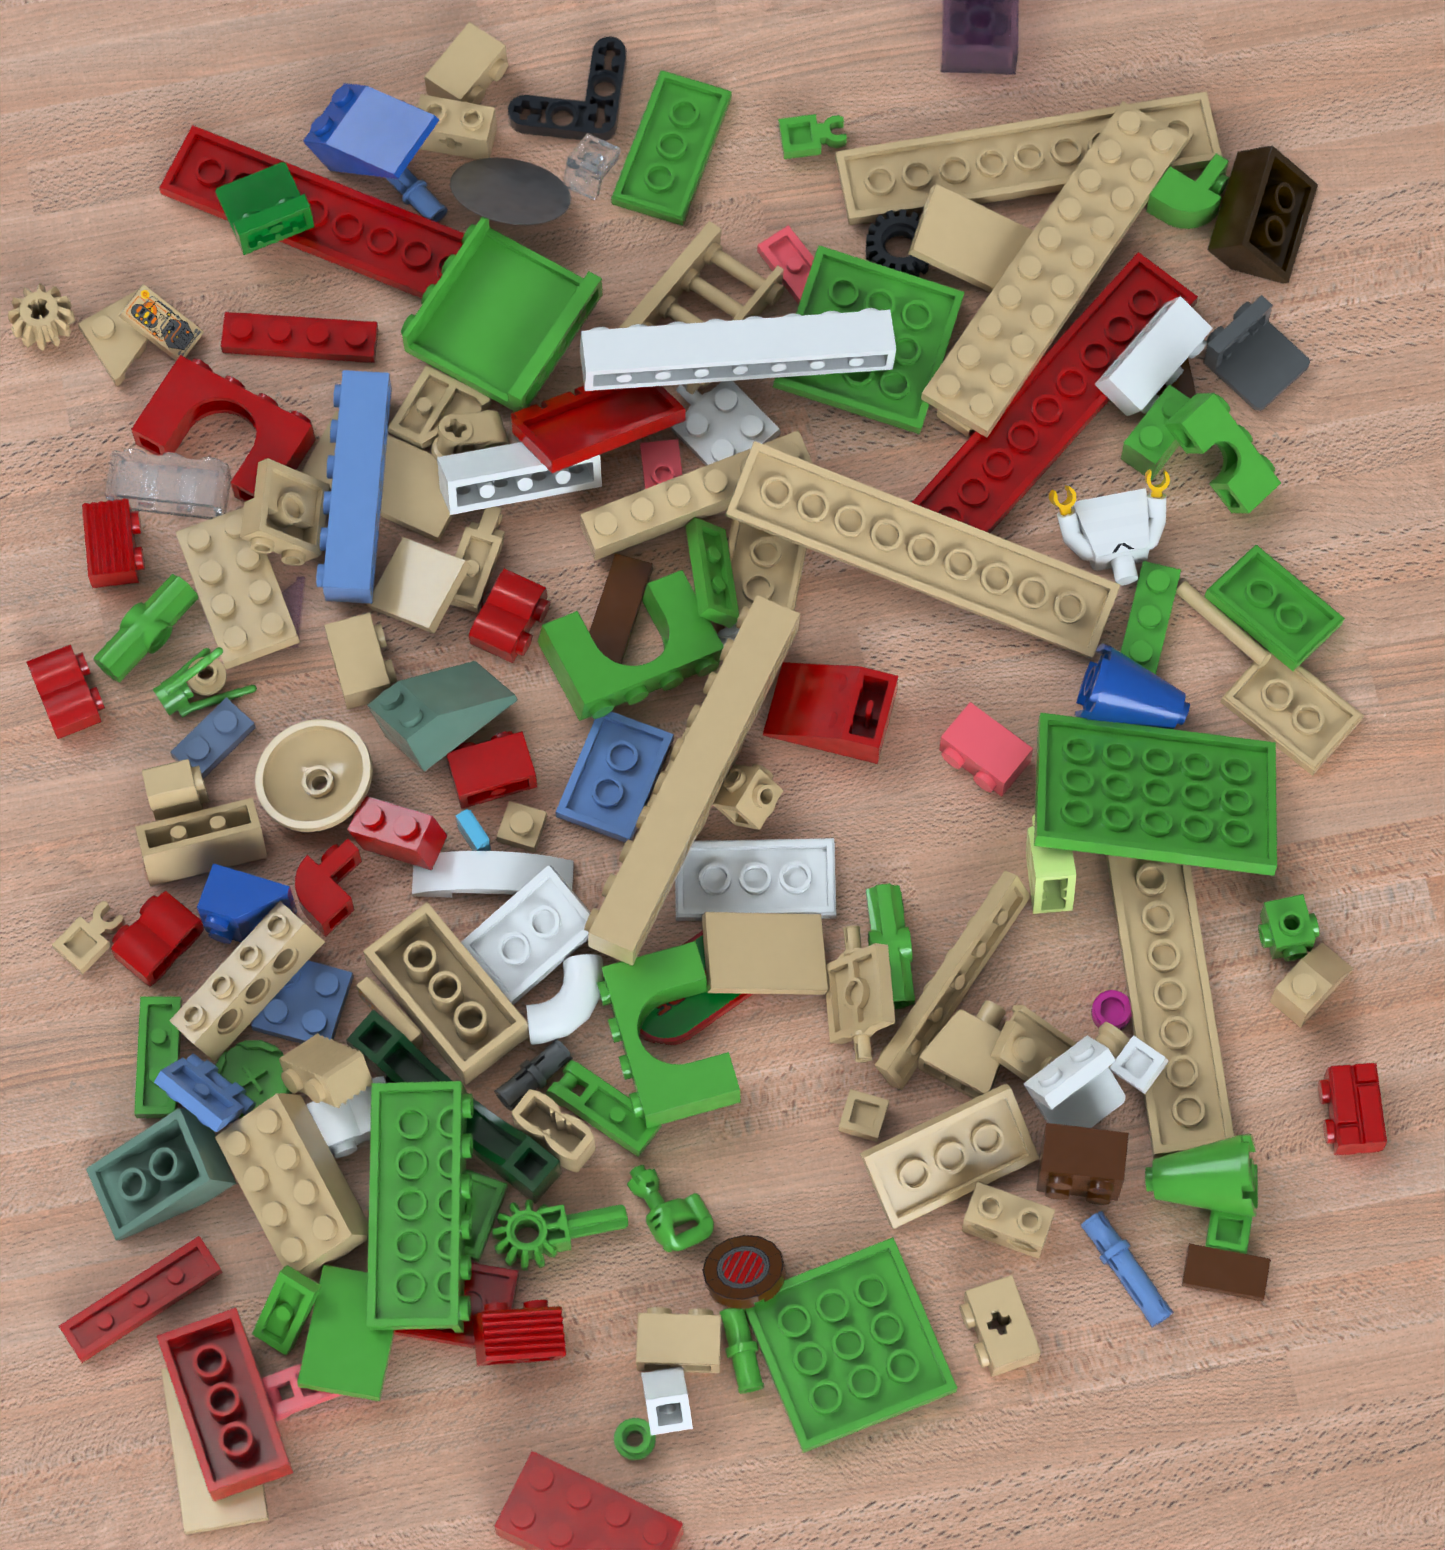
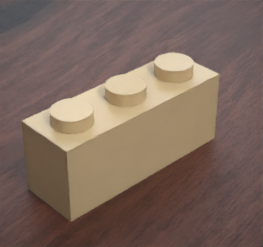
M253 797L135 827L150 887L210 872L213 863L230 867L267 857Z

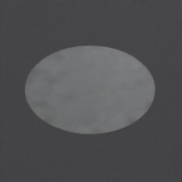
M484 158L474 160L460 166L453 173L450 180L453 195L464 207L482 217L508 224L532 225L552 221L563 215L571 202L570 192L560 178L540 166L516 159Z

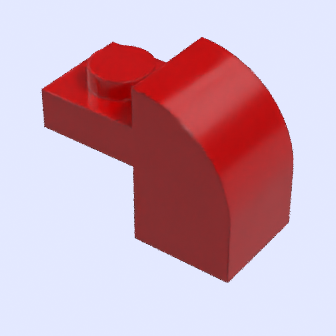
M349 839L345 840L340 846L338 844L331 846L321 857L322 863L319 865L307 854L296 871L295 890L301 910L306 918L325 937L355 910L352 898L338 885L362 862L359 849Z

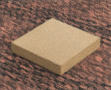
M403 537L374 589L373 603H367V605L376 612L434 634L471 566L466 560Z

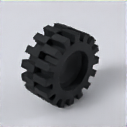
M900 209L899 216H895L893 210L887 211L886 219L882 215L878 216L875 225L871 223L866 237V260L869 259L870 262L916 277H920V272L925 275L929 271V263L912 255L907 257L892 256L885 247L890 238L897 236L906 237L913 241L919 224V214L913 211L911 217H907V210Z

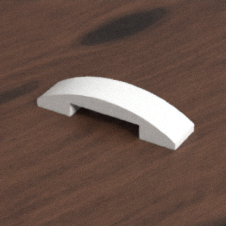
M506 851L440 852L432 870L413 865L412 896L452 898V893L515 895L548 865L558 872L573 891L574 861L552 856Z

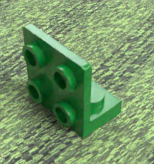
M285 162L278 163L218 187L215 190L243 255L314 227L308 200L305 194L300 195Z

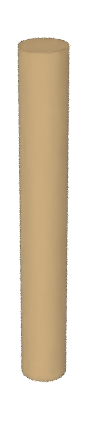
M1187 581L1177 588L1176 594L1260 667L1267 664L1271 655Z

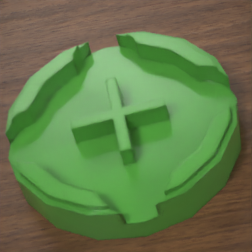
M245 1040L236 1044L228 1052L226 1050L216 1063L220 1075L231 1084L237 1082L246 1090L245 1095L256 1103L253 1110L276 1093L292 1094L281 1078L283 1070L279 1059L284 1054L275 1045L262 1040ZM242 1112L239 1116V1119L245 1116Z

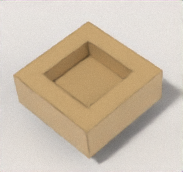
M509 801L497 834V842L535 853L547 820V812Z
M850 1089L838 1131L878 1142L889 1100Z

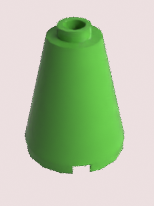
M1241 1134L1154 1158L1152 1167H1146L1145 1169L1147 1192H1154L1156 1200L1247 1217L1256 1216L1255 1208H1258V1170L1253 1158L1249 1159V1152H1256L1252 1134Z

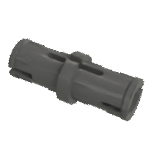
M556 1039L534 1059L523 1062L520 1065L521 1070L494 1092L501 1103L508 1110L512 1111L529 1089H543L547 1085V1080L572 1060L573 1057L569 1050Z

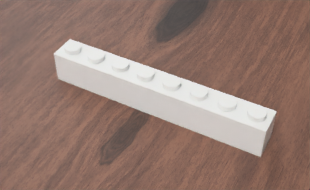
M874 308L848 313L827 311L819 315L805 316L793 313L776 318L751 316L744 320L732 321L711 319L703 323L689 324L677 321L660 326L636 324L628 328L616 329L595 327L591 330L581 331L580 341L585 391L892 370L896 355L891 311Z

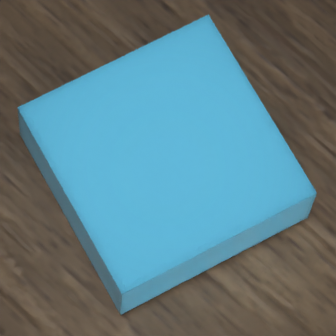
M466 809L457 814V827L472 851H490L489 837L471 810Z

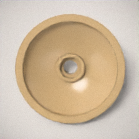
M327 719L299 722L279 733L262 753L255 775L256 793L262 807L278 824L301 832L325 830L336 826L350 817L365 799L372 781V759L361 737L350 727ZM327 782L325 788L316 790L320 783Z

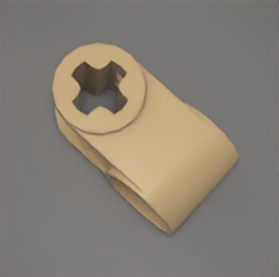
M486 410L479 413L450 414L443 417L438 425L439 436L434 439L431 448L432 454L437 460V457L452 455L455 447H457L455 454L510 443L500 414L494 410Z

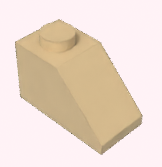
M1322 942L1304 956L1275 987L1270 1002L1301 1028L1352 972L1353 967Z

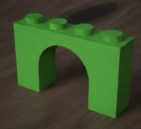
M683 570L647 583L642 602L660 633L664 647L662 654L649 663L628 666L607 658L597 648L578 611L542 625L537 642L579 721L591 716L593 719L604 717L618 705L626 702L629 705L636 704L644 700L653 691L661 688L664 691L671 690L680 685L685 678L695 674L698 677L706 676L718 668L724 646L711 622L699 616L696 594Z
M696 941L639 956L636 958L633 966L621 961L602 967L604 981L597 982L603 1006L611 1005L614 1018L608 1019L611 1036L614 1043L622 1042L625 1055L618 1056L624 1080L631 1078L633 1080L636 1092L629 1094L635 1117L643 1116L646 1128L741 1102L740 1087L729 1052L691 1063L669 1064L649 1054L639 1038L644 1020L654 1009L668 1002L708 992L707 978Z

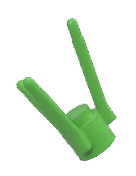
M218 647L211 653L209 648H204L174 675L155 687L153 691L169 716L178 711L183 718L193 711L219 704L225 698L232 700L253 693L257 690V687L249 685L189 703L188 699L192 698L194 694L186 682L222 655L223 649ZM204 657L191 668H189L192 662H194L196 659Z

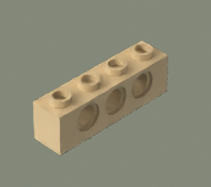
M279 901L169 1021L196 1047L216 1061L325 941L286 905Z

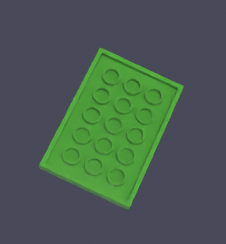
M1040 713L1037 729L1034 846L1274 876L1277 868L1276 742Z

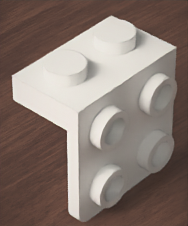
M1088 1035L1023 1083L1046 1122L1052 1124L1092 1128L1122 1105L1126 1098L1125 1093L1109 1068L1116 1061L1109 1048Z

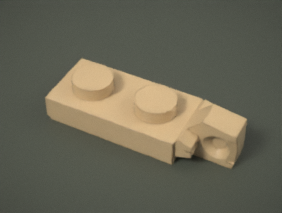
M496 506L485 508L480 523L471 521L470 526L465 528L455 557L466 560L471 567L450 605L479 613L504 544L505 531L498 530L503 517L501 508Z

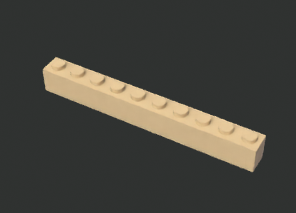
M756 595L751 607L746 605L743 607L736 623L739 631L734 640L728 638L720 655V660L723 663L718 673L712 671L705 683L703 693L706 694L703 704L702 706L695 705L686 724L690 730L685 740L677 739L670 755V760L674 762L668 773L663 771L660 773L653 789V794L657 796L651 807L647 805L643 807L636 823V828L640 830L634 841L630 839L626 841L619 857V862L623 864L617 876L612 873L609 875L602 891V896L606 898L600 910L593 908L586 921L584 930L588 931V947L633 966L799 630V612Z

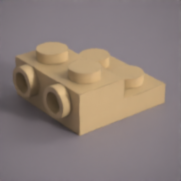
M269 458L258 462L254 498L244 502L240 538L251 542L250 549L255 552L271 553L274 551L281 554V561L287 565L300 566L308 560L321 556L320 532L321 527H325L326 515L323 513V500L325 491H329V484Z

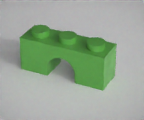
M1215 393L1195 394L1164 424L1186 454L1205 453L1214 444L1221 450L1223 467L1209 484L1231 513H1250L1281 484L1274 474L1275 467L1267 457L1259 454L1251 443L1253 442L1251 434L1243 426L1236 423L1229 413L1230 407L1221 396Z

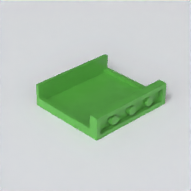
M481 217L476 225L471 224L462 239V247L456 255L451 254L447 258L442 268L443 275L436 285L431 284L426 289L421 300L422 306L416 315L411 314L405 320L401 329L405 352L516 412L530 406L603 295L602 278L588 271L584 278L493 230L489 226V219Z

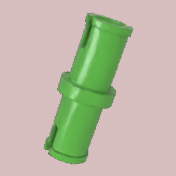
M728 1308L719 1312L728 1343L725 1352L727 1358L732 1359L738 1383V1392L744 1394L763 1389L765 1386L761 1379L755 1353L759 1351L757 1341H752L745 1309Z

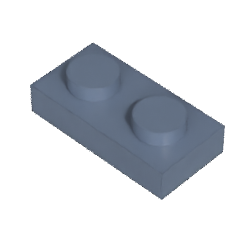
M225 698L170 753L176 761L189 759L192 767L200 766L202 778L204 779L256 727L248 716L229 699Z

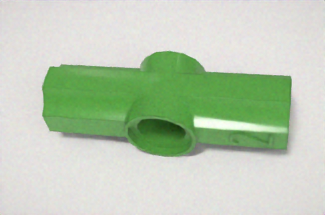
M172 573L144 604L142 602L137 603L126 613L120 623V630L93 658L94 662L107 676L120 683L148 652L150 654L155 653L167 642L172 633V626L198 600V594L185 580Z
M890 883L876 885L866 889L870 923L868 942L869 946L875 943L888 945L894 1010L903 1009L907 1006L915 1005V995L910 965L913 962L909 927H905L902 892L900 885H892Z

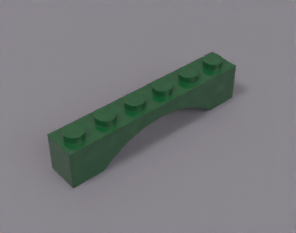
M374 1010L368 1014L346 1039L348 1047L355 1048L357 1051L360 1050L365 1058L367 1067L377 1076H384L386 1083L452 1081L403 1033ZM473 1098V1118H467L466 1134L471 1133L473 1137V1154L536 1204L562 1174L560 1161L530 1136L511 1126Z

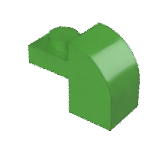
M1216 153L1196 181L1169 167L1149 194L1146 212L1164 223L1180 229H1194L1208 224L1218 214L1221 202L1220 195L1229 181V177L1226 176L1229 161Z

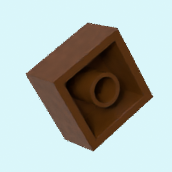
M1046 1123L1041 1143L1036 1191L1045 1192L1046 1197L1057 1200L1069 1199L1070 1195L1086 1197L1087 1202L1098 1205L1110 1204V1200L1118 1201L1125 1177L1129 1133Z

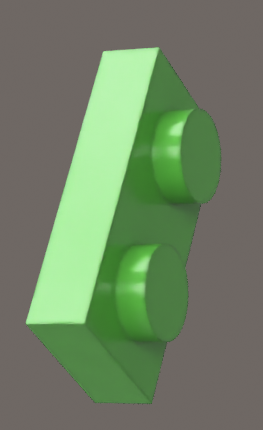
M286 1265L277 1276L252 1335L287 1355L293 1350L322 1286Z

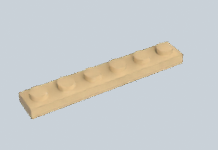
M1004 871L997 883L990 888L987 898L977 913L970 918L966 929L954 947L947 952L944 962L932 980L925 985L922 995L912 1010L903 1018L896 1034L881 1051L875 1067L889 1085L900 1090L904 1088L918 1067L921 1053L946 1025L1030 899L1031 895L1017 875Z

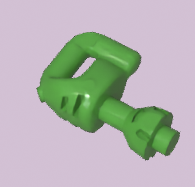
M639 1165L630 1171L632 1179L627 1183V1186L635 1196L646 1201L651 1210L646 1216V1223L656 1242L663 1246L666 1252L682 1251L711 1236L714 1230V1221L698 1193L691 1194L685 1199L677 1198L665 1202L659 1193L660 1180L654 1168L646 1170L644 1165ZM690 1220L697 1222L698 1226L675 1235L674 1228Z

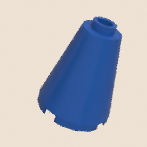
M1103 643L1098 646L1095 652L1102 654L1098 663L1090 661L1076 702L1083 705V710L1075 711L1076 717L1085 718L1086 720L1127 723L1174 729L1177 724H1184L1190 708V703L1185 702L1186 694L1112 646Z

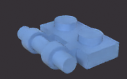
M194 1053L187 1059L182 1057L160 1070L154 1081L172 1100L179 1102L194 1114L203 1125L210 1127L215 1132L237 1120L241 1112L247 1115L256 1105L253 1100L245 1095L246 1090L237 1082L231 1084L218 1073L216 1065L209 1060L204 1062Z

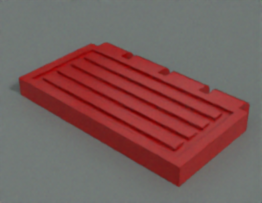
M583 385L575 388V395L568 391L542 401V409L539 405L534 404L511 413L512 433L551 473L686 421L685 408L663 386L585 391Z

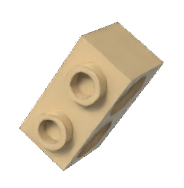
M977 1182L963 1221L962 1232L1039 1259L1056 1209Z

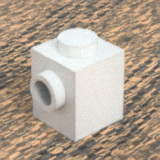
M683 1367L641 1373L651 1435L693 1429Z

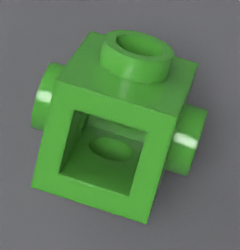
M1301 894L1264 902L1260 913L1262 924L1258 925L1262 947H1269L1272 960L1284 957V961L1302 959L1308 954L1307 952L1312 950L1316 940L1315 937L1320 935L1316 915L1308 913L1304 895Z

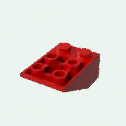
M783 662L763 736L878 764L897 695L899 676L861 666Z

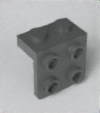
M1263 295L1252 304L1249 301L1245 302L1235 312L1234 320L1226 328L1219 326L1209 335L1206 340L1207 349L1203 362L1256 411L1265 409L1309 368L1310 364L1309 358L1269 322L1273 305Z

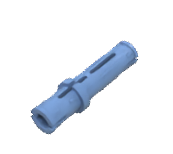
M1103 1211L1095 1213L1080 1225L1100 1252L1101 1256L1099 1259L1104 1265L1108 1264L1112 1271H1114L1151 1327L1160 1324L1174 1313L1159 1294L1145 1271L1135 1260L1129 1250L1131 1247L1126 1239H1121Z

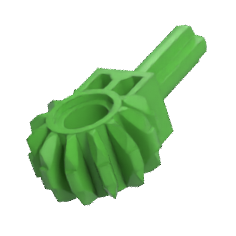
M529 1199L526 1200L525 1210L520 1211L515 1202L509 1205L512 1217L505 1213L498 1214L497 1221L503 1227L493 1228L492 1237L501 1240L495 1245L497 1254L508 1252L505 1263L508 1266L513 1265L519 1258L521 1259V1269L527 1271L529 1269V1260L534 1259L536 1265L542 1268L545 1266L542 1254L554 1258L558 1252L571 1250V1239L625 1229L628 1227V1216L625 1206L621 1204L569 1215L565 1213L564 1204L553 1207L543 1204L535 1212L533 1211V1201ZM529 1227L535 1229L539 1235L533 1242L523 1243L516 1238V1234L522 1228Z

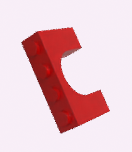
M181 355L131 428L136 445L169 462L189 430L199 420L218 413H229L242 417L256 430L255 443L230 482L234 497L243 502L254 498L258 462L269 458L297 470L316 440L311 421L302 413L294 410L289 413L278 407V403L268 395L259 393L257 396L246 390L245 386L234 377L226 376L223 378L214 373L205 362L196 358L191 361Z

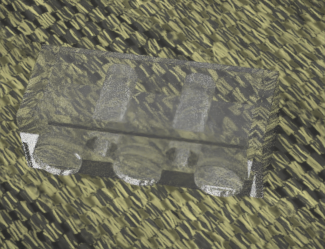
M127 448L124 451L112 450L105 496L107 501L129 499L132 511L212 519L226 514L232 477L228 463H223V461L214 457H202L200 460L187 459L180 454L171 452L160 456L146 454L144 451L135 448Z

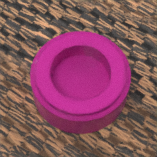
M1107 990L1100 993L1095 998L1091 1009L1094 1024L1099 1028L1104 1022H1108L1119 1030L1126 1028L1132 1016L1129 998L1124 993L1116 990Z

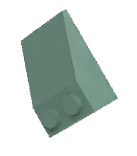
M472 661L400 680L384 690L367 706L385 737L425 772L518 699L513 692L480 664Z
M178 1108L86 1168L115 1240L121 1241L203 1205L236 1184L228 1162L215 1139V1132L210 1127L203 1125L189 1110Z

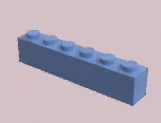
M343 370L342 383L335 384L333 402L334 407H339L338 420H331L330 442L336 443L335 455H328L327 479H332L331 491H325L323 500L324 515H329L328 527H321L320 551L326 552L324 564L318 563L316 585L323 588L325 601L373 603L392 393L389 373Z

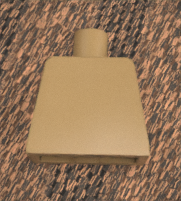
M988 1000L983 1003L976 1017L959 1009L921 1053L918 1069L972 1099L991 1091L1001 1064L991 1058L990 1055L1001 1034V1030L997 1028L1006 1011L1001 1006Z

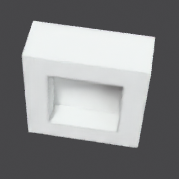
M1133 1035L1116 1058V1061L1110 1066V1069L1113 1073L1145 1094L1169 1061Z

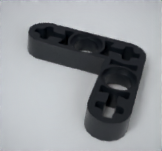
M604 37L595 43L585 101L520 95L515 97L508 106V117L511 127L516 132L530 135L592 142H605L611 139L617 130L627 64L624 43L615 37ZM608 51H615V56L612 58L611 71L605 70V56ZM601 82H609L615 87V91L611 95L604 97L598 95L594 89ZM598 107L605 109V123H603L602 128H595L594 124L598 119ZM523 109H530L527 120L520 119ZM542 110H546V123H541ZM559 111H566L572 115L573 119L568 125L559 126L552 121L553 115Z

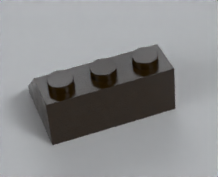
M1274 146L1238 151L1207 250L1232 270L1282 284L1289 283L1318 184Z

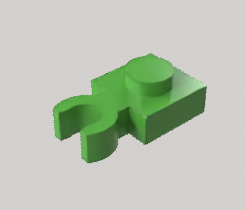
M816 114L778 119L784 159L821 155L822 144H827L832 148L846 146V134L835 135L831 132L833 129L843 128V116H831L824 123L817 124Z

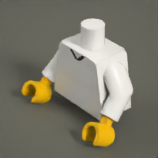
M1163 469L1164 479L1162 483L1154 485L1151 483V470H1147L1144 478L1151 489V493L1148 495L1146 488L1076 501L1074 489L1065 485L1067 498L1064 502L1059 503L1056 491L1051 490L1049 500L1054 506L1059 507L1060 511L1057 513V518L1064 543L1081 560L1089 561L1093 570L1100 571L1112 568L1116 583L1128 585L1136 582L1139 578L1135 564L1142 563L1148 559L1149 550L1158 545L1166 524V494L1163 493V490L1170 483V476L1167 471Z

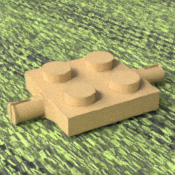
M851 925L843 928L844 953L835 961L826 964L828 991L826 992L830 1043L845 1044L854 1040L855 1062L863 1063L872 1060L870 1037L877 1030L894 1024L895 1013L888 945L875 943L862 949L860 926Z

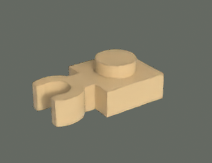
M106 901L99 903L95 907L93 919L89 923L79 916L52 944L54 950L82 975L111 947L109 941L104 937L107 934L117 933L125 924L124 917L121 914L111 922L103 921V916L110 910V906Z

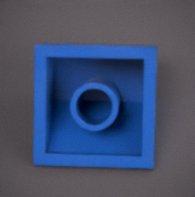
M214 863L197 905L205 931L209 933V937L225 944H231L232 940L242 942L279 901L286 905L295 915L297 913L290 886Z

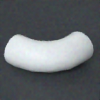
M581 954L565 959L563 961V985L559 993L548 1001L526 1005L531 1045L544 1044L569 1036L590 1018L600 999L597 982L603 981V958L601 956Z

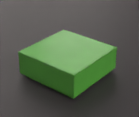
M1211 1210L1205 1246L1247 1254L1253 1216L1247 1217Z

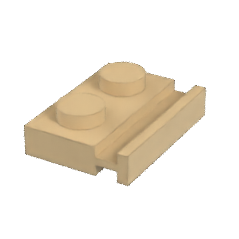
M1014 1005L1012 1008L1014 1014L1010 1021H1006L990 1057L1026 1082L1074 1046L1076 1042L1024 1005Z

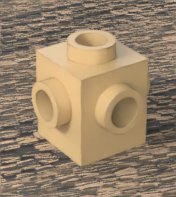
M734 764L733 768L728 772L712 805L735 826L760 830L767 817L774 811L776 802L784 790L772 780L773 774L765 767L758 764H753L752 767Z

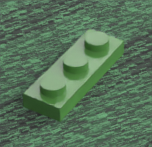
M694 517L685 527L699 616L731 628L737 623L739 610L726 530Z
M1143 561L1121 653L1156 674L1181 569Z
M140 997L134 1109L136 1118H164L178 1108V1102L172 1100L154 1081L160 1070L180 1059L181 1032L169 1020L181 1009L183 1003L181 997Z

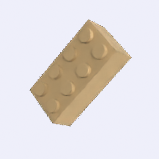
M428 902L363 950L367 966L465 1085L469 1084L529 1037L528 1022Z
M276 1093L215 1136L283 1268L288 1265L306 1277L313 1278L322 1272L323 1265L331 1266L368 1240L369 1223L301 1095Z

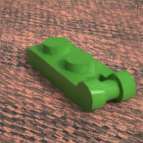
M570 1060L562 1070L564 1076L559 1082L552 1083L546 1091V1095L557 1105L566 1107L639 1157L660 1130L662 1124L646 1128L643 1116L635 1117L629 1097L581 1064ZM576 1085H582L586 1088L580 1097L572 1092Z

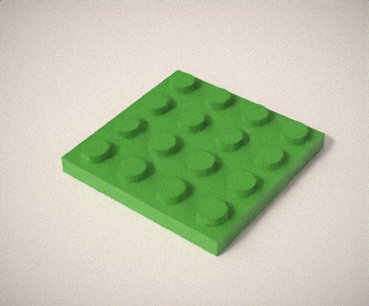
M818 245L796 314L802 316L819 315L827 311L848 313L859 312L867 308L890 310L896 344L893 369L775 378L773 388L920 434L929 407L927 402L921 400V395L943 362L965 292Z
M894 1237L786 1279L782 1288L772 1299L767 1302L763 1299L755 1302V1307L745 1309L747 1319L803 1453L957 1392L956 1383Z

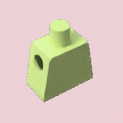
M1034 814L1032 816L1033 826L1027 829L1026 861L1033 914L1073 911L1076 884L1073 851L1034 846Z

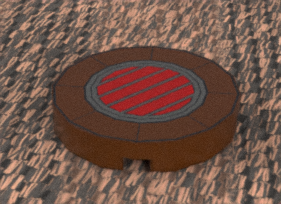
M752 1235L728 1238L716 1245L705 1258L702 1269L706 1288L709 1290L711 1297L726 1307L739 1309L755 1307V1302L763 1299L767 1302L772 1299L782 1288L786 1276L781 1251L773 1242L760 1236Z

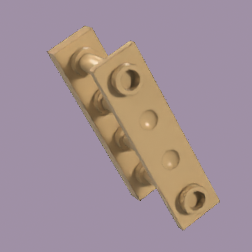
M709 221L619 328H628L636 324L655 326L661 317L664 319L670 317L676 322L680 321L686 324L703 323L704 321L677 304V298L684 290L687 292L694 291L732 316L733 320H744L751 316H759L768 304L774 306L782 296L785 289L782 285L784 269L777 266L767 279L763 278L722 251L723 247L720 245L722 229ZM714 263L756 292L744 306L700 278V271L706 264L712 265ZM710 382L687 384L686 391L693 395L701 385L706 387Z

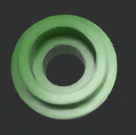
M627 1419L615 1431V1447L618 1453L626 1459L641 1460L647 1457L655 1447L656 1436L651 1435L650 1425L643 1419ZM630 1434H640L643 1437V1442L637 1447L630 1446L627 1443V1438Z

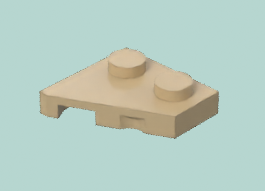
M137 290L78 323L81 333L116 387L125 380V372L135 358L139 360L146 350L147 342L149 341L119 317V314Z
M426 365L388 426L389 434L424 450L432 445L434 439L439 436L438 425L443 417L450 414L459 415L485 411L492 404L491 398Z

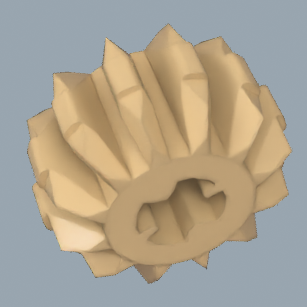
M39 283L37 291L33 293L24 287L23 294L25 298L13 297L12 305L14 309L8 311V319L13 324L11 327L13 335L17 338L22 337L23 344L27 348L37 342L38 348L44 351L46 342L50 341L59 347L60 340L58 336L70 337L71 329L69 324L75 321L74 313L70 310L72 306L70 299L66 296H61L60 290L56 286L46 292L44 285Z

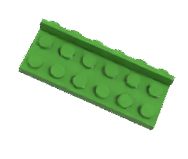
M462 1081L371 1083L367 1328L369 1330L452 1328L455 1333L464 1332V1321H470L471 1300L470 1296H464V1280H470L472 1273L471 1256L465 1255V1239H471L472 1218L471 1214H465V1200L471 1199L473 1193L472 1175L466 1174V1158L473 1157V1137L471 1133L466 1134L467 1118H473L474 1102L472 1093L467 1094Z

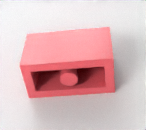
M971 702L941 736L939 748L942 752V757L948 764L956 769L963 767L973 775V780L979 787L990 793L995 791L1001 797L1030 764L1033 753L1031 746Z

